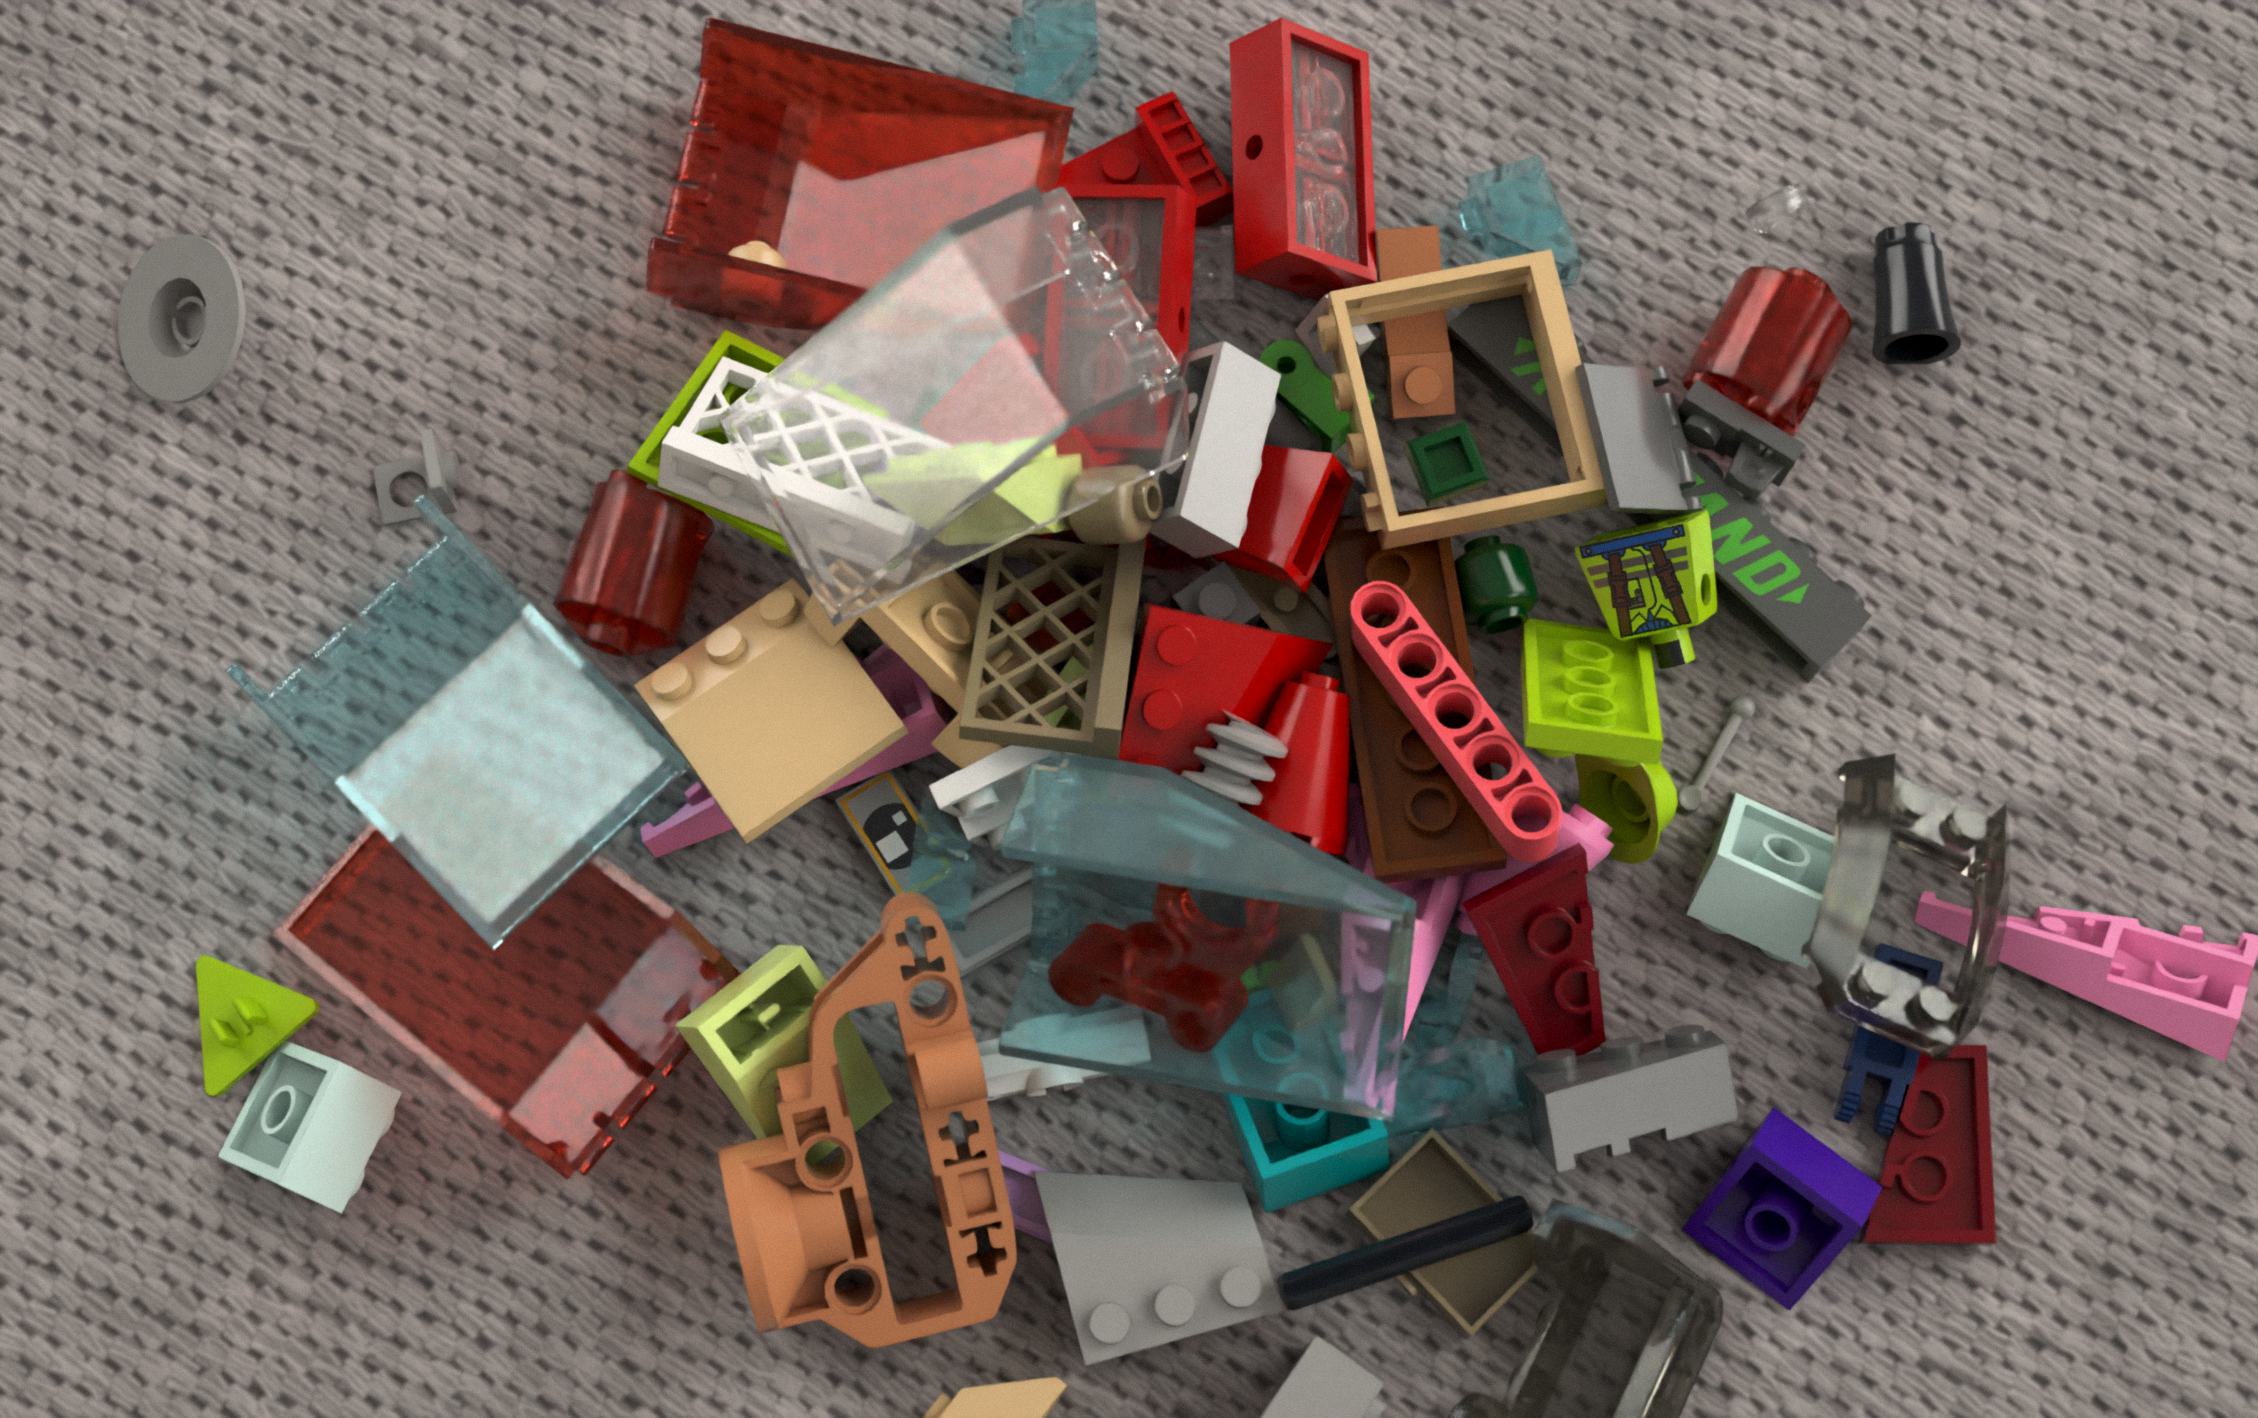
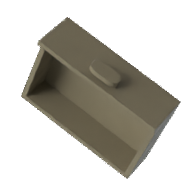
M1431 1128L1347 1210L1345 1215L1372 1243H1376L1502 1201L1503 1199ZM1530 1229L1526 1233L1393 1278L1410 1296L1414 1297L1420 1292L1465 1339H1468L1555 1252Z

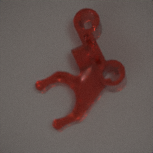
M1175 850L1156 870L1157 894L1152 909L1156 922L1136 923L1125 929V931L1101 923L1088 925L1050 964L1048 977L1054 992L1063 1001L1072 1006L1081 1008L1092 1006L1103 994L1164 1016L1168 1032L1180 1046L1189 1051L1202 1053L1214 1048L1246 1011L1249 1003L1248 992L1240 977L1279 935L1277 922L1278 905L1282 897V891L1272 882L1261 883L1244 903L1247 927L1237 930L1221 927L1208 920L1196 908L1189 894L1187 880L1191 867L1194 864L1193 858L1183 850Z

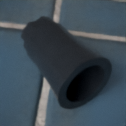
M1907 222L1900 226L1883 229L1875 238L1877 255L1873 260L1875 277V329L1872 354L1874 358L1885 364H1931L1950 357L1960 348L1961 340L1951 312L1944 275L1942 251L1938 248L1936 233L1931 231L1930 225L1916 222Z

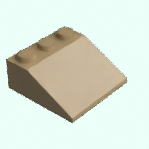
M794 577L634 685L663 732L746 844L909 733L844 641L841 640L832 648L810 623L803 612L810 597Z

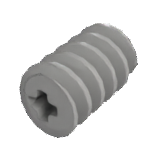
M1223 709L1221 710L1231 720L1229 725L1208 723L1205 728L1218 743L1216 749L1195 747L1193 754L1206 768L1203 772L1183 770L1180 775L1193 790L1192 794L1188 796L1170 793L1168 800L1180 813L1179 818L1173 819L1158 816L1155 821L1169 835L1214 858H1218L1213 850L1231 852L1237 847L1238 842L1225 828L1226 826L1247 828L1250 823V818L1238 803L1259 805L1262 801L1263 795L1252 784L1251 779L1272 781L1275 777V771L1263 757L1285 758L1288 753L1287 747L1278 738Z

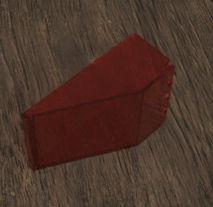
M706 18L702 37L700 78L707 80L699 82L690 123L697 128L712 132L687 131L676 179L682 183L697 186L698 189L686 186L673 187L662 230V235L666 238L683 242L684 244L656 237L651 238L648 248L646 291L671 297L670 305L771 328L1001 342L1006 339L1024 337L1053 207L1054 183L1058 184L1074 108L716 18ZM750 241H761L783 256L786 261V269L727 254L733 248L746 245Z
M445 739L273 934V936L489 1118L566 1180L570 1178L575 1170L586 1176L615 1141L604 1131L613 1120L625 1130L659 1089L647 1079L656 1069L668 1078L691 1051L692 1048L675 1025L741 974L679 912Z

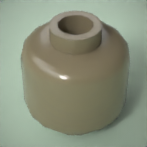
M1131 458L1081 463L1074 470L1070 479L1064 483L1060 495V509L1066 526L1073 530L1080 540L1092 546L1128 544L1142 541L1152 528V519H1157L1161 514L1163 505L1162 491L1157 481L1151 478L1143 464Z

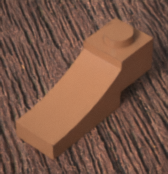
M1439 225L1375 230L1377 283L1442 270ZM1445 309L1381 321L1380 338L1385 362L1388 417L1396 419L1456 414L1452 351H1450Z

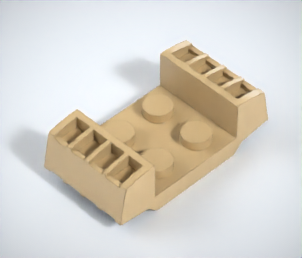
M911 544L907 563L898 579L845 558L839 560L820 577L803 612L817 632L832 648L864 621L888 648L895 651L926 681V684L934 693L941 696L958 713L931 742L939 752L963 769L1006 746L1005 744L959 739V726L982 596L937 552L920 551ZM994 611L1009 627H1011V625L997 611ZM991 631L989 638L995 636V634H993ZM1025 638L1022 639L1028 645V641ZM1008 647L986 659L1001 676L1024 664ZM1037 676L1014 688L1030 705L1044 698L1049 691V688ZM983 679L981 687L987 685ZM998 697L978 708L976 718L1003 721L1016 714V712L1001 697Z

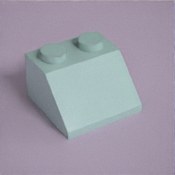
M1736 793L1695 885L1686 915L1699 920L1706 928L1713 932L1730 934L1759 947L1762 952L1775 960L1790 961L1807 969L1839 910L1854 845Z
M285 1041L269 1055L218 1157L342 1214L349 1198L358 1191L363 1182L364 1168L379 1138L388 1131L393 1122L394 1108L402 1092L338 1060Z

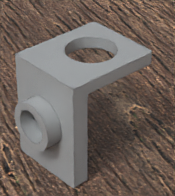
M433 428L420 431L423 457L373 467L381 520L384 526L458 512L454 489L463 486L458 457L455 450H445ZM408 473L421 476L427 484L425 498L413 507L397 505L391 497V487L394 481L399 476Z

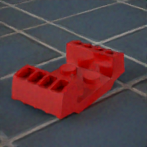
M1172 91L1136 107L1134 129L1031 181L1021 165L983 186L976 209L1029 300L1030 305L1034 311H1037L1047 306L1054 183L1179 185L1197 198L1195 234L1207 225L1234 211L1233 190L1176 94Z

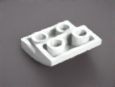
M1009 745L929 785L938 808L958 817L967 840L984 848L991 845L992 850L1005 849L1022 841L1028 836L1025 828L1047 817L1050 822H1058L1077 814L1085 807L1083 800L1098 793L1093 779L1073 753Z

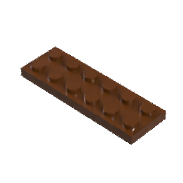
M1444 506L1398 512V515L1400 517L1441 509ZM1363 516L1338 519L1323 551L1322 561L1344 694L1350 695V735L1374 884L1381 885L1505 869L1507 863L1506 851L1368 666L1352 641L1351 601L1355 592L1363 585L1373 581H1386L1395 584L1407 595L1476 687L1450 537L1381 550L1377 531H1367ZM1374 614L1365 620L1369 626L1375 628H1385L1396 621L1386 614ZM1411 663L1401 669L1406 676L1412 678H1422L1433 671L1428 665L1423 663ZM1458 712L1447 713L1438 719L1443 726L1450 729H1459L1471 722L1465 715ZM1490 763L1483 764L1475 770L1482 778L1493 780Z

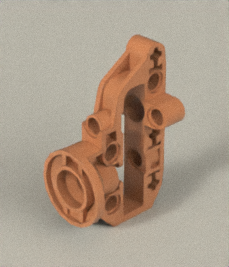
M902 893L893 897L885 905L881 914V929L815 995L809 1012L808 1062L777 1069L780 1087L774 1089L783 1133L718 1149L732 1228L750 1305L759 1334L820 1319L867 1347L879 1348L988 1321L996 1316L1015 1268L1017 1251L1013 1217L987 1103L988 1090L978 1046L969 1021L957 961L936 905L927 896L919 893ZM918 916L923 926L920 928V937L926 957L914 959L907 936L903 931L906 930L905 919ZM925 980H934L945 986L942 998L934 1005L920 1007L910 1001L909 997L912 989L918 983ZM887 1001L894 1002L897 1024L905 1052L909 1077L913 1087L956 1280V1286L953 1290L901 1303H895L891 1298L833 1042L835 1025L845 1013L853 1009ZM954 1111H961L963 1116L962 1127L966 1142L955 1145L948 1126V1114ZM821 1141H830L842 1148L840 1155L835 1161L827 1165L814 1164L805 1157L807 1151L814 1144ZM985 1225L990 1240V1254L978 1256L973 1228ZM849 1269H861L870 1275L868 1281L856 1290H845L835 1284L837 1278Z

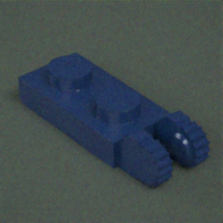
M1883 943L1876 946L1843 1069L1847 1070L1842 1082L1834 1119L1848 1124L1852 1121L1860 1105V1095L1865 1077H1869L1886 1083L1880 1103H1878L1873 1117L1874 1132L1886 1136L1891 1134L1898 1117L1905 1088L1908 1085H1912L1944 966L1943 962Z

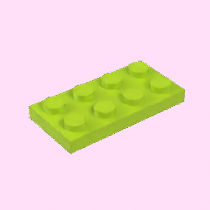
M1529 618L1521 627L1519 641L1524 747L1536 748L1540 753L1556 758L1570 757L1574 753L1602 757L1606 762L1621 767H1634L1640 763L1659 765L1663 735L1649 636L1617 641L1610 629Z

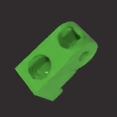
M1281 340L1272 343L1262 353L1260 362L1281 374L1276 397L1323 441L1321 449L1323 452L1334 454L1346 442V435L1351 434L1352 429L1347 411L1339 413L1336 409L1331 380L1318 368L1314 367L1310 352L1302 344L1291 340ZM1368 391V395H1369V399H1370V403H1371V407H1372V411H1373L1375 396H1374L1371 392Z

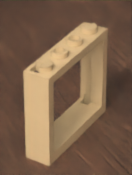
M1552 249L1329 292L1323 316L1317 317L1319 342L1324 354L1333 352L1338 374L1331 376L1333 399L1339 413L1345 411L1348 413L1352 433L1346 435L1348 460L1353 472L1362 471L1367 493L1362 494L1360 498L1362 516L1367 531H1377L1381 550L1604 505L1607 495L1575 368L1582 363ZM1522 295L1571 483L1399 517L1352 327Z

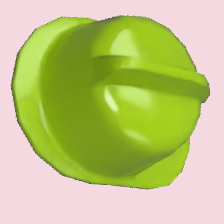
M1575 754L1580 806L1613 828L1607 837V840L1614 844L1608 855L1617 861L1631 865L1648 860L1657 849L1660 832L1673 820L1678 805L1676 787L1671 776L1662 766L1661 761L1659 760V765L1640 763L1634 767H1621L1606 762L1602 757Z

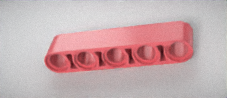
M1373 581L1363 585L1355 592L1351 601V634L1357 651L1503 849L1511 857L1522 862H1537L1547 858L1555 850L1560 835L1562 809L1557 795L1407 595L1397 585L1386 581ZM1374 614H1386L1396 620L1392 625L1385 628H1375L1365 622L1369 616ZM1411 663H1423L1428 665L1433 671L1425 677L1412 678L1406 676L1401 669ZM1458 712L1465 715L1471 722L1462 728L1450 729L1443 726L1438 719L1447 713ZM1486 763H1497L1507 769L1509 773L1499 780H1487L1478 775L1475 770ZM1524 814H1535L1545 820L1547 826L1538 832H1525L1520 830L1513 821Z

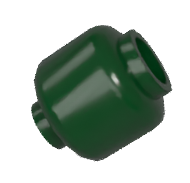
M1497 535L1483 536L1467 542L1463 546L1465 553L1454 560L1465 623L1478 626L1479 631L1483 634L1505 632L1526 623L1529 619L1527 613L1537 604L1539 594L1529 558L1524 548L1516 544L1501 543V539Z

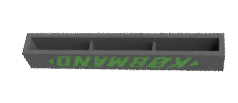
M1522 295L1471 304L1448 326V337L1452 355L1564 457ZM1574 334L1581 363L1596 364L1586 355L1585 345ZM1688 448L1696 485L1681 490L1682 498L1700 497L1703 510L1708 511L1717 599L1809 683L1862 629L1872 615L1864 609V601L1853 587L1841 580L1834 581L1817 566V558L1806 544L1794 537L1788 539L1770 523L1771 517L1760 502L1754 501L1745 495L1741 496L1730 485L1724 483L1723 471L1714 460L1701 452L1695 454ZM1624 513L1636 525L1678 516Z

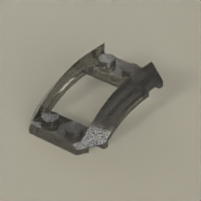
M1896 753L1848 761L1839 768L1838 779L1845 781L1844 802L1837 807L1835 838L1828 879L1816 922L1809 940L1802 946L1801 957L1814 962L1823 981L1816 986V989L1827 1012L1942 1061L1978 1025L2002 948L2010 890V832L2006 804L1989 817L1896 775ZM1889 842L1975 880L1969 936L1953 993L1858 952L1880 886Z

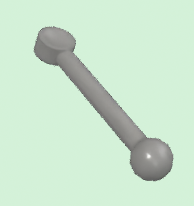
M1742 695L1732 700L1730 705L1732 714L1692 784L1683 787L1678 793V804L1683 810L1688 812L1695 811L1702 805L1704 800L1702 790L1742 721L1751 718L1755 713V703L1750 697Z

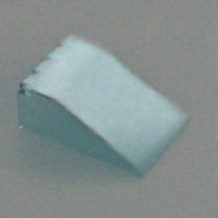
M421 493L412 502L437 540L404 569L417 584L410 593L394 578L357 612L371 627L366 633L361 635L347 621L309 655L324 671L314 679L299 664L267 694L235 661L225 671L473 930L495 950L690 768V765L463 533Z
M1064 752L1061 762L1045 760L1037 764H1031L1001 840V855L1006 858L1035 862L1032 867V912L1034 914L1031 918V956L1036 961L1028 960L999 1037L998 1051L1001 1055L1393 1122L1418 901L1164 767Z

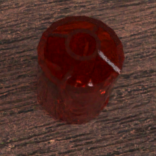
M1768 266L1749 267L1740 274L1683 377V385L1689 392L1696 379L1794 437L1852 333L1853 321L1828 284L1814 273L1797 267H1790L1786 271Z
M615 469L611 470L607 482H598L593 486L590 511L579 535L574 541L553 605L584 644L605 654L629 658L662 648H671L676 645L697 583L699 558L708 539L713 534L715 526L712 519L705 512L672 495L669 496L646 488L647 482L627 473L625 470Z

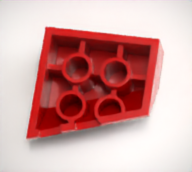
M1144 602L1130 666L1117 772L1106 773L1103 792L1106 797L1114 801L1179 813L1168 800L1170 793L1190 796L1193 792L1180 776L1182 771L1203 772L1206 768L1193 754L1195 747L1216 749L1218 745L1205 730L1208 723L1228 726L1231 720L1221 710L1223 709L1263 729L1286 680L1299 683L1302 671L1316 674L1332 648L1333 643Z

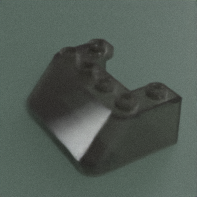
M1552 1198L1543 1220L1538 1223L1533 1232L1531 1245L1537 1268L1557 1284L1548 1304L1539 1313L1536 1330L1520 1364L1513 1370L1510 1376L1506 1395L1501 1403L1486 1394L1473 1392L1458 1402L1451 1409L1447 1418H1679L1722 1322L1723 1299L1720 1292L1640 1229Z

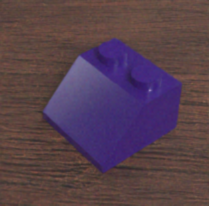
M1773 1107L1739 1148L1681 1230L1790 1311L1863 1227L1882 1187Z

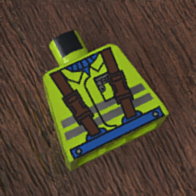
M1707 510L1596 534L1575 547L1579 563L1608 627L1617 641L1650 635L1657 665L1660 669L1679 666L1696 658L1687 627L1704 622L1717 612L1718 606L1710 518Z

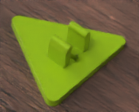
M203 955L199 957L196 961L206 1093L210 1096L218 1097L228 1091L318 1014L320 1010L319 1002L309 996L211 956Z

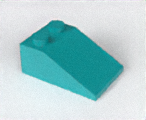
M1273 985L1194 1012L1243 1159L1265 1213L1389 1170V1135L1378 1110H1376L1375 1115H1369L1350 1108L1344 1103V1092L1349 1091V1054L1344 1048V1031L1337 1016L1302 1029H1294Z

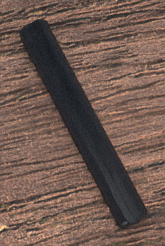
M1517 1195L1283 1273L1277 1280L1279 1293L1286 1308L1295 1311L1526 1233L1534 1226L1532 1213L1525 1198Z

